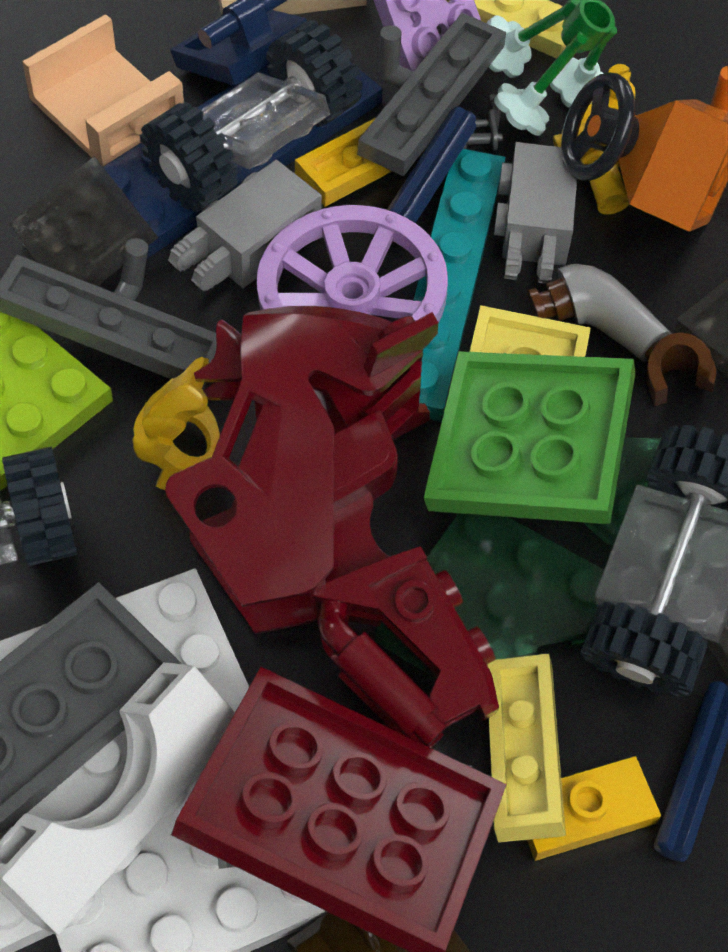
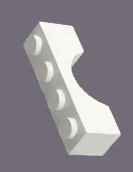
M163 662L119 710L127 736V759L118 785L102 805L85 816L69 821H48L25 813L0 840V892L32 924L59 936L65 928L71 927L82 920L92 908L95 901L94 895L113 873L123 870L137 857L142 847L141 840L159 820L173 814L184 802L187 796L186 789L205 768L235 714L232 708L194 665Z

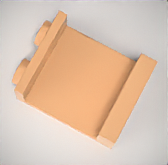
M106 14L22 61L29 99L101 167L140 144V134L143 133L141 128L178 103H184L182 82L170 71L150 81L116 51L112 19Z

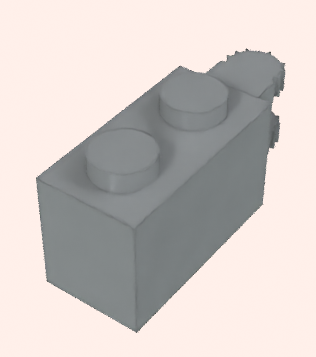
M516 142L513 163H502L498 195H507L508 202L507 204L498 203L494 235L504 236L502 258H506L504 279L516 280L517 275L521 271L522 261L538 262L536 272L538 283L544 284L552 281L554 264L566 266L573 234L577 178L573 177L567 170L563 161L561 147Z
M276 159L259 172H253L248 175L241 185L223 198L215 200L206 206L196 216L197 228L183 237L182 241L174 245V248L170 250L171 253L168 261L181 272L202 260L197 268L194 269L191 281L203 292L213 288L215 284H219L228 276L239 286L245 288L257 279L260 260L273 238L293 221L309 213L321 210L322 195Z

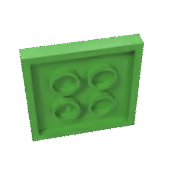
M459 351L424 494V501L428 511L610 524L635 379L634 360Z

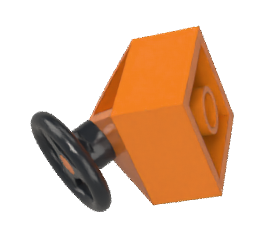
M603 73L587 82L571 104L562 132L561 150L563 161L569 173L582 181L600 178L619 161L629 205L690 232L710 222L728 183V113L697 99L675 100L635 116V98L628 81L617 73ZM610 89L616 94L618 110L608 107ZM592 102L591 114L586 121L584 130L578 136L583 116ZM590 147L603 151V154L591 164H584L580 160Z

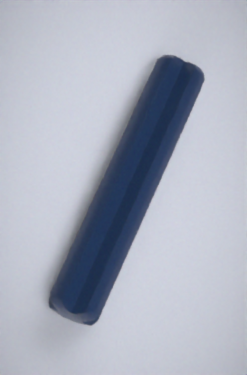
M459 106L451 109L387 210L402 215L414 223L417 222L476 129V116L471 111H466Z
M721 681L711 682L705 691L654 842V849L658 854L677 862L686 861L692 852L728 741V685Z

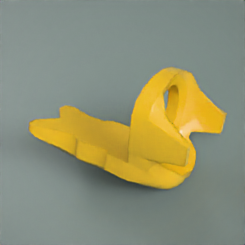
M200 357L195 359L182 374L170 379L149 398L135 420L133 427L134 452L140 460L162 468L156 482V487L165 490L167 480L171 475L211 458L220 437L215 416L207 407L208 398L202 389L204 382H196L194 372L209 364V359ZM188 421L195 424L203 432L207 442L205 455L199 457L189 456L181 452L174 445L173 440L184 431Z

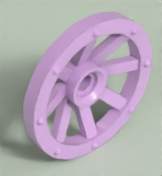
M344 205L329 207L309 213L293 221L282 229L269 243L262 255L257 271V291L260 310L286 306H322L399 319L412 316L415 321L433 312L439 322L446 306L448 274L445 260L437 244L425 230L408 218L395 212L372 206ZM360 232L374 234L362 263L349 261L341 233ZM323 237L333 269L327 274L297 252L309 243ZM392 241L405 248L415 258L380 278L377 274ZM283 269H287L320 293H278L279 278ZM426 277L427 291L422 302L386 297L418 279Z

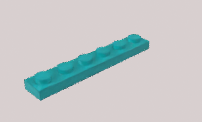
M462 149L446 177L431 238L439 247L446 263L448 274L447 299L443 315L438 324V334L423 349L419 403L426 404L430 411L429 420L442 422L454 368L498 196L502 163H505L506 158L503 156ZM425 276L419 279L413 301L422 302L427 291Z

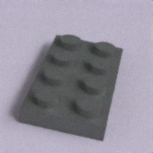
M99 582L0 661V836L125 730L119 710L163 662L182 664Z

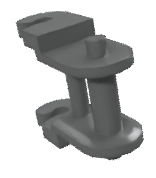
M496 94L488 96L487 119H477L475 121L476 127H486L487 133H473L463 149H466L467 145L490 144L491 150L496 151L498 141H503L502 133L498 134L497 132L501 112L494 102Z

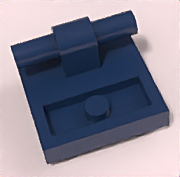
M236 0L223 9L221 17L199 29L198 33L171 48L170 51L177 68L215 79L231 86H239L252 81L257 76V71L271 63L266 59V53L270 51L268 47L272 42L307 20L303 17L273 10L287 0Z

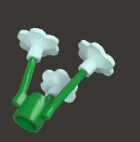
M568 0L562 8L527 28L521 27L515 21L507 22L499 15H495L487 21V24L506 32L504 48L489 68L494 72L503 71L508 77L515 78L522 74L524 64L531 59L530 39L564 20L561 38L566 48L537 83L531 82L525 90L517 89L508 83H503L498 88V94L495 96L494 102L502 112L506 113L507 120L514 127L520 130L527 129L530 133L540 136L546 129L545 125L549 121V116L539 104L547 96L545 90L549 85L554 91L560 93L563 104L571 107L583 86L592 78L603 74L600 72L597 62L606 44L617 33V28L614 26L615 18L612 11L601 0ZM590 51L587 58L579 60L573 58L576 53Z

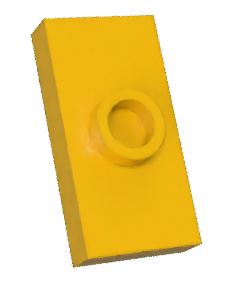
M634 756L561 778L566 836L530 839L527 842L534 860L537 861L657 824L661 814L637 757Z

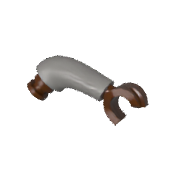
M571 264L558 268L559 279L546 283L545 291L538 292L535 287L527 290L534 316L546 319L555 317L557 321L572 318L575 325L586 323L614 339L640 361L648 362L646 381L654 407L667 403L668 387L663 374L669 371H685L692 376L696 382L695 386L713 393L716 368L706 344L691 334L682 332L671 334L612 275L595 266Z

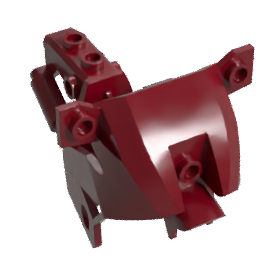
M286 306L268 308L246 313L243 316L241 334L221 319L216 325L217 348L215 356L209 364L194 372L196 382H215L203 390L208 400L234 401L212 457L171 475L165 487L169 501L190 530V541L255 634L304 625L318 620L324 651L329 659L342 671L338 678L388 728L433 748L443 738L444 734L442 732L447 727L476 712L482 721L495 715L499 710V704L492 673L487 665L495 661L496 658L481 629L475 626L467 630L455 608L463 604V599L449 573L444 569L435 574L421 546L390 557L378 547L370 529L373 501L391 488L397 474L398 454L393 440L428 422L430 419V411L426 404L419 403L423 349L438 334L439 322L433 312L416 321L412 316H406L391 322L362 312L334 307ZM254 400L256 424L241 462L237 466L229 457L251 402ZM223 488L235 497L230 509L203 521H200L196 515L195 507L198 497L207 489ZM349 621L379 626L382 622L437 677L430 697L414 683L366 632L358 636L348 626Z

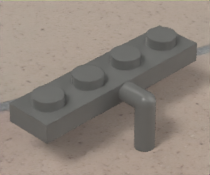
M461 13L415 71L399 65L401 30L393 25L383 27L380 32L378 74L381 80L400 89L358 139L357 155L404 176L431 142L451 109L459 106L502 51L505 45V31Z
M133 238L126 242L121 280L114 293L17 254L0 280V312L169 379L178 377L197 358H207L210 363L215 356L217 348L215 332L135 301L143 287L148 255V245L142 239ZM209 382L203 383V390L206 389Z

